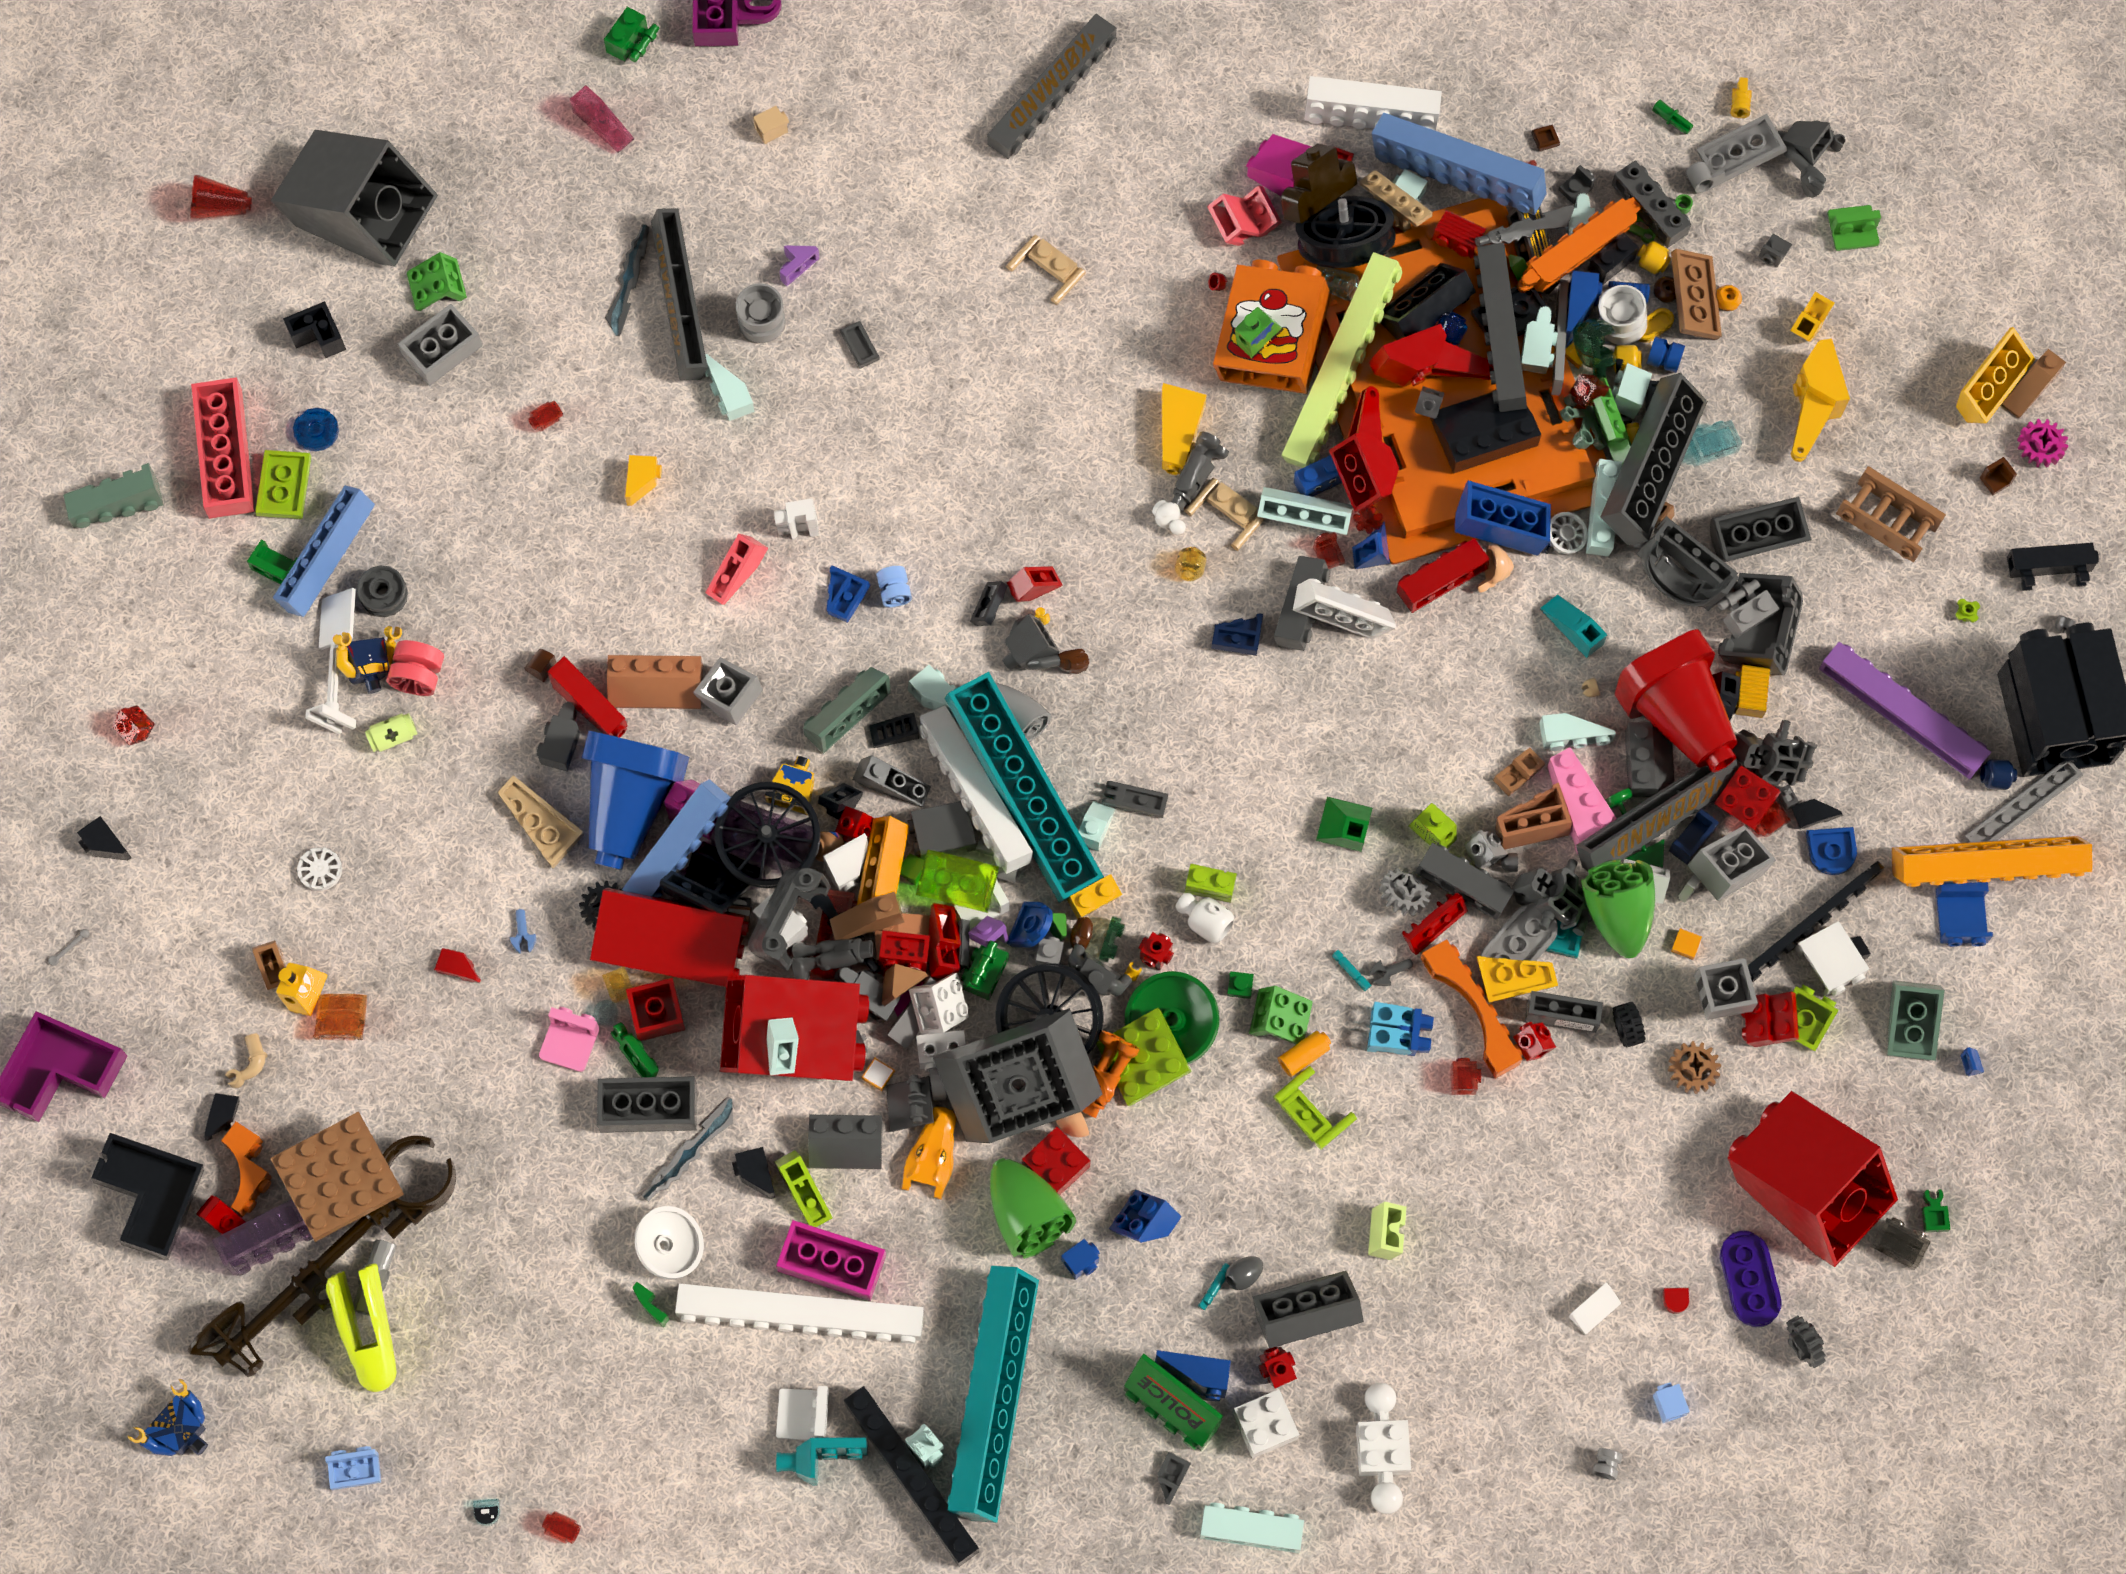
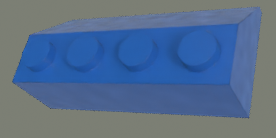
M1468 480L1455 513V532L1538 556L1550 543L1551 504Z

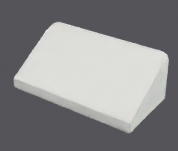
M1606 1282L1569 1315V1318L1586 1335L1615 1310L1621 1302Z

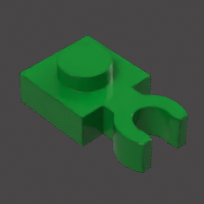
M1942 1189L1936 1191L1937 1199H1932L1929 1195V1190H1925L1923 1199L1928 1206L1922 1208L1924 1233L1949 1232L1951 1229L1948 1206H1941L1940 1204L1944 1196Z

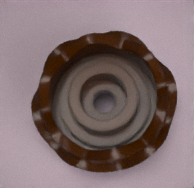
M1661 277L1655 282L1654 295L1660 301L1670 303L1676 300L1673 277Z

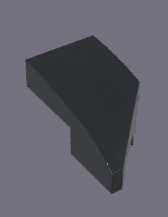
M1816 799L1792 806L1800 829L1843 816L1840 810Z
M215 1093L206 1124L205 1140L209 1141L213 1139L212 1135L222 1130L226 1132L231 1128L230 1123L234 1121L240 1103L239 1096Z

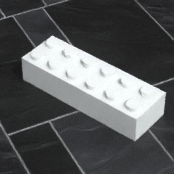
M1310 76L1304 121H1309L1312 124L1329 123L1336 127L1347 125L1353 126L1356 129H1374L1384 112L1436 131L1442 91Z

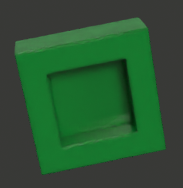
M1230 971L1227 996L1251 999L1254 974Z

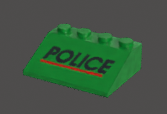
M1143 1353L1124 1385L1125 1397L1134 1404L1139 1402L1146 1407L1144 1411L1155 1420L1157 1417L1165 1422L1163 1426L1173 1435L1179 1433L1185 1438L1183 1442L1192 1450L1198 1448L1202 1451L1220 1428L1223 1415Z

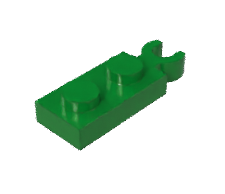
M622 1022L614 1025L611 1035L619 1042V1049L641 1078L656 1077L659 1071L657 1063L647 1055L641 1041L636 1039L632 1033L628 1034Z

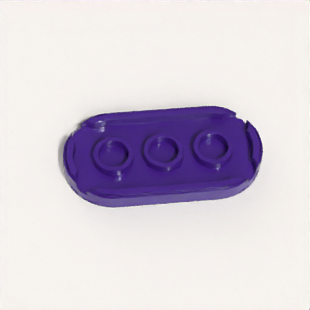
M1750 1231L1734 1232L1723 1242L1720 1250V1261L1732 1309L1736 1317L1744 1324L1751 1327H1764L1773 1322L1782 1306L1770 1252L1766 1242L1761 1237L1759 1238L1755 1235V1233Z

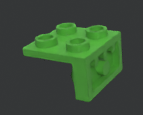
M439 252L407 271L415 308L418 311L425 309L445 296L457 301L467 298L456 258Z
M1275 985L1261 988L1258 990L1249 1034L1257 1037L1271 1034L1293 1044H1298L1305 1039L1313 1002Z

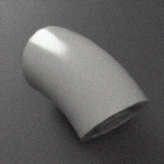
M996 683L1028 742L1033 741L1046 729L1052 718L1051 714L1041 704L1021 691Z

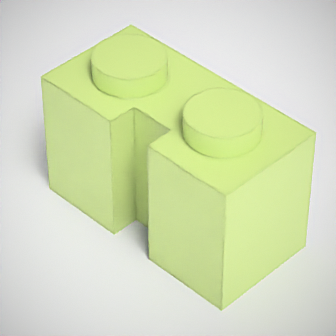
M1384 1201L1372 1208L1368 1255L1391 1260L1403 1253L1404 1234L1399 1233V1228L1405 1226L1406 1206Z

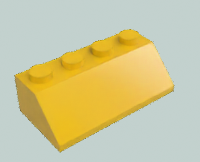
M2014 327L2008 329L1960 392L1956 408L1967 423L1986 424L2036 360Z

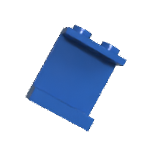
M1944 882L1943 885H1939L1936 888L1941 943H1948L1950 947L1961 946L1962 943H1971L1972 946L1980 947L1986 945L1991 940L1993 932L1987 931L1984 899L1985 895L1989 892L1988 882H1967L1964 884Z

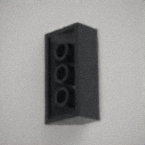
M1440 263L1387 303L1384 307V316L1380 323L1396 340L1435 326L1443 317L1449 316L1457 306L1467 302L1470 296L1476 293L1475 288L1466 270Z

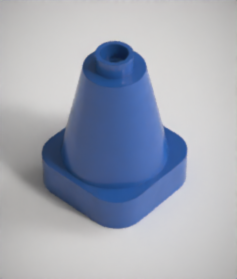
M588 731L582 759L591 761L589 849L597 850L596 864L622 870L625 857L635 860L673 783L684 781L690 757L672 750Z

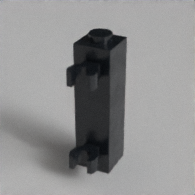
M2092 542L2014 548L2009 552L2007 562L2010 578L2021 577L2022 590L2030 591L2032 586H2035L2034 576L2075 573L2076 586H2086V582L2090 581L2089 572H2092L2099 562L2098 551L2094 549Z

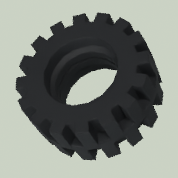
M1634 1002L1613 1007V1020L1623 1046L1627 1048L1644 1043L1646 1040L1644 1025Z

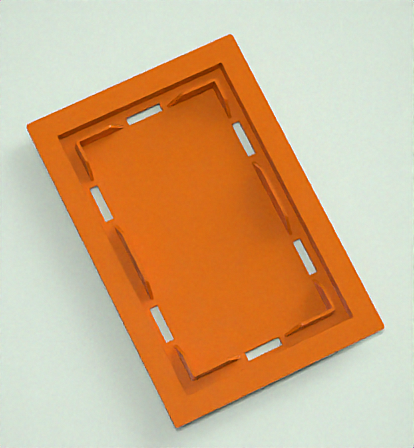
M1478 198L1433 211L1432 217L1417 227L1410 223L1411 228L1405 232L1393 226L1396 240L1392 248L1416 241L1420 242L1422 248L1389 257L1397 260L1402 268L1401 279L1394 285L1391 300L1440 263L1466 270L1476 293L1470 296L1467 302L1457 306L1449 316L1439 320L1438 324L1443 322L1442 327L1447 335L1446 342L1488 359L1487 352L1491 351V346H1486L1484 332L1471 315V311L1480 306L1479 294L1483 293V288H1478L1476 275L1480 274V269H1475L1474 257L1471 259L1469 257H1462L1449 247L1439 246L1436 241H1433V235L1437 224L1446 210L1486 228V233L1501 226L1507 228L1509 227L1507 220L1509 213L1506 206L1488 198ZM1513 241L1509 244L1504 243L1511 289L1518 282L1511 270L1508 258L1510 254L1517 256ZM1299 250L1278 255L1277 262L1280 270L1295 272L1297 266L1314 267L1321 271V276L1325 277L1331 293L1315 360L1318 371H1320L1340 327L1337 314L1346 313L1368 263L1348 268L1323 267L1307 261L1301 256ZM1377 323L1374 330V339L1371 343H1368L1365 349L1364 361L1361 364L1359 363L1356 369L1355 381L1347 389L1346 401L1340 405L1337 411V422L1344 440L1347 439L1360 393L1369 386H1373L1379 391L1382 442L1385 443L1384 437L1391 436L1403 469L1398 471L1392 494L1370 506L1376 526L1378 527L1385 521L1389 560L1392 565L1453 548L1463 541L1468 542L1473 539V537L1455 532V513L1468 480L1493 488L1513 482L1515 489L1507 492L1551 504V518L1561 512L1572 513L1591 507L1592 487L1596 477L1594 468L1599 459H1607L1603 449L1599 451L1593 444L1586 449H1577L1574 446L1572 440L1574 435L1580 431L1583 418H1573L1566 422L1560 415V411L1566 407L1564 398L1570 393L1581 395L1566 356L1564 381L1559 396L1551 395L1553 367H1548L1546 374L1522 370L1527 407L1533 414L1541 432L1539 445L1453 474L1430 417L1415 412L1422 387L1444 392L1440 409L1491 393L1493 390H1497L1496 384L1491 385V380L1428 375L1424 378L1425 381L1417 386L1410 384L1403 387L1375 375L1369 361L1383 345L1396 341L1381 323ZM1524 333L1517 337L1520 359L1522 353ZM1554 346L1551 347V354H1554ZM1549 390L1561 423L1552 424L1540 392ZM1578 404L1574 408L1586 409V406ZM1590 427V431H1589V432L1591 433V435H1592V437H1593V439H1594V438H1595V435H1594V433H1593V431H1592V429H1591V427Z

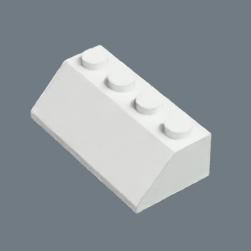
M1307 579L1297 585L1293 611L1370 639L1395 629L1396 623L1389 609L1380 606L1379 602L1361 599L1357 594L1342 592L1338 587L1323 585L1317 579Z

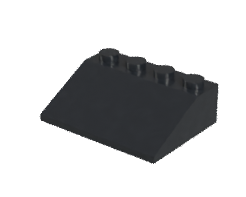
M1492 392L1439 409L1437 418L1430 417L1453 474L1537 447L1541 438V432L1528 407L1527 409L1500 412L1499 404H1494Z

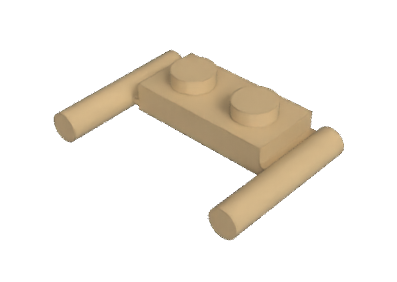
M1033 235L1006 265V268L1013 272L1027 256L1060 282L1064 283L1051 298V301L1056 305L1086 274L1082 268L1077 267V263L1044 239L1041 240L1037 235Z
M1215 478L1208 482L1184 510L1186 514L1192 516L1206 500L1244 528L1242 533L1231 544L1237 551L1266 519L1257 517V507L1224 483H1219Z

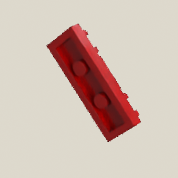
M1447 893L1445 895L1447 901L1444 904L1438 901L1436 903L1438 908L1427 915L1419 925L1411 924L1413 930L1410 933L1402 932L1412 953L1415 955L1419 954L1468 912L1464 899L1459 893H1455L1453 896Z

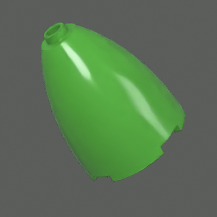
M1621 859L1601 863L1589 869V875L1585 879H1581L1588 910L1597 929L1607 943L1619 955L1625 958H1634L1642 951L1647 942L1654 918L1655 884L1652 867L1640 860H1637L1635 863H1621Z
M1002 1158L993 1164L990 1174L993 1212L1002 1237L1013 1257L1017 1255H1022L1024 1259L1033 1257L1055 1245L1054 1241L1063 1232L1065 1234L1070 1233L1075 1226L1076 1217L1062 1197L1047 1181L1031 1169L1011 1159L1005 1160V1158Z

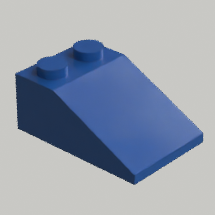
M1572 271L1568 292L1565 349L1570 345L1589 318L1593 307L1598 306L1599 296H1601L1602 283L1599 282L1598 273Z
M1157 1350L1155 1362L1177 1380L1199 1395L1205 1396L1206 1400L1220 1401V1398L1225 1399L1231 1360Z

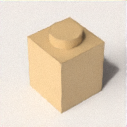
M777 106L753 117L754 128L764 144L788 133L787 124L789 120L785 112H780Z

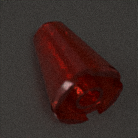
M194 175L190 219L245 215L246 210L251 211L252 197H248V192L201 175Z

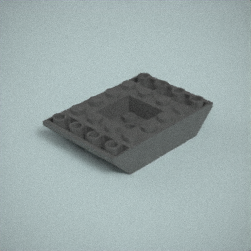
M1070 1008L933 1056L966 1142L990 1144L1079 1113L1102 1095V1090ZM1016 1079H1022L1025 1085L1017 1089L1012 1086V1082Z

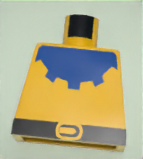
M797 756L794 766L788 764L781 765L772 782L781 783L797 790L811 804L815 782L814 773L807 771L810 760ZM765 792L767 803L771 804L773 792ZM776 792L774 805L787 809L794 799ZM798 802L791 809L808 815Z

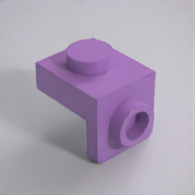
M986 916L968 932L971 940L987 947L990 940H999L1003 943L1009 940L1005 924L990 916Z

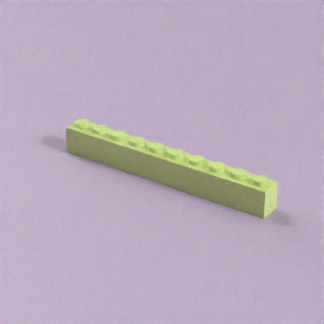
M1373 252L1281 456L1287 463L1304 468L1319 460V451L1322 445L1326 444L1329 437L1328 431L1338 418L1337 411L1340 405L1346 401L1347 389L1355 381L1356 369L1359 363L1361 364L1364 361L1365 349L1368 343H1371L1374 339V330L1377 323H1380L1383 319L1384 307L1392 299L1395 283H1398L1401 279L1402 268L1397 260Z

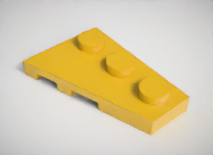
M1476 957L1488 1003L1528 994L1531 991H1541L1558 986L1552 962Z

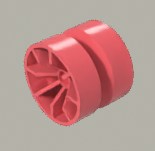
M411 640L399 641L396 644L393 655L395 663L390 666L386 682L391 687L404 693L431 696L435 692L438 681L436 673L441 671L444 654L437 648L425 643Z

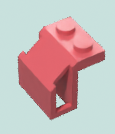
M1259 185L1243 198L1222 194L1207 206L1225 242L1237 246L1243 245V240L1249 237H1263L1282 223L1264 187ZM1221 202H1223L1224 205H1225V207H1221V206H1218V205H1219Z

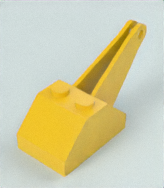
M1832 338L1818 341L1804 362L1800 373L1797 375L1795 384H1793L1794 395L1799 397L1801 404L1791 451V458L1796 462H1802L1806 459L1827 420L1841 418L1850 400Z

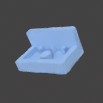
M370 1446L356 1448V1452L346 1453V1450L331 1452V1456L325 1457V1462L328 1464L331 1490L381 1483L379 1453L375 1449H371Z

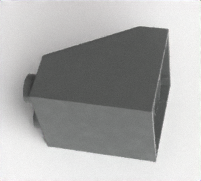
M315 129L278 187L271 202L296 227L375 263L395 267L438 197V194L389 140Z

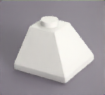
M865 833L823 856L825 870L839 894L843 891L846 893L851 892L861 881L868 848Z

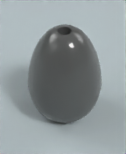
M1256 1256L1244 1257L1233 1262L1226 1271L1225 1278L1227 1283L1234 1290H1244L1251 1287L1263 1271V1262Z

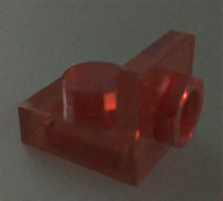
M1326 532L1317 536L1313 545L1317 558L1324 559L1328 569L1345 564V559L1337 543L1336 532L1330 534Z

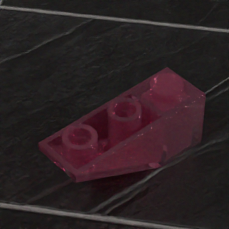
M587 85L570 98L573 113L617 153L634 140V137L609 107Z

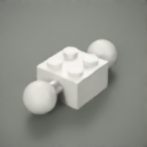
M1379 1382L1372 1384L1365 1393V1404L1374 1413V1421L1358 1422L1356 1426L1359 1476H1378V1485L1374 1487L1371 1493L1372 1505L1380 1513L1392 1514L1401 1507L1403 1502L1400 1488L1393 1483V1475H1409L1411 1471L1408 1420L1389 1421V1412L1395 1406L1396 1394L1390 1385Z

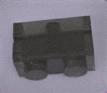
M1893 1217L1891 1219L1886 1218L1882 1222L1870 1247L1915 1270L1921 1263L1931 1241L1926 1239L1927 1236L1923 1232L1915 1229L1911 1231L1904 1227L1905 1224L1901 1220Z

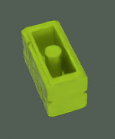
M1190 864L1185 893L1231 903L1237 873L1228 871L1225 873L1223 870Z

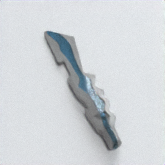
M728 1097L702 1123L701 1126L704 1129L694 1140L688 1139L674 1155L671 1163L667 1167H662L652 1180L650 1187L642 1194L645 1200L649 1202L659 1191L667 1190L671 1182L679 1180L682 1172L688 1171L689 1163L700 1158V1148L733 1123L732 1098Z

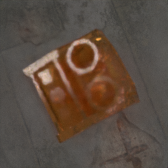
M321 994L317 1002L314 1040H320V1038L326 1040L335 1038L363 1040L367 995Z

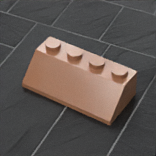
M608 655V701L615 708L701 709L702 701L693 693L703 680L701 656Z

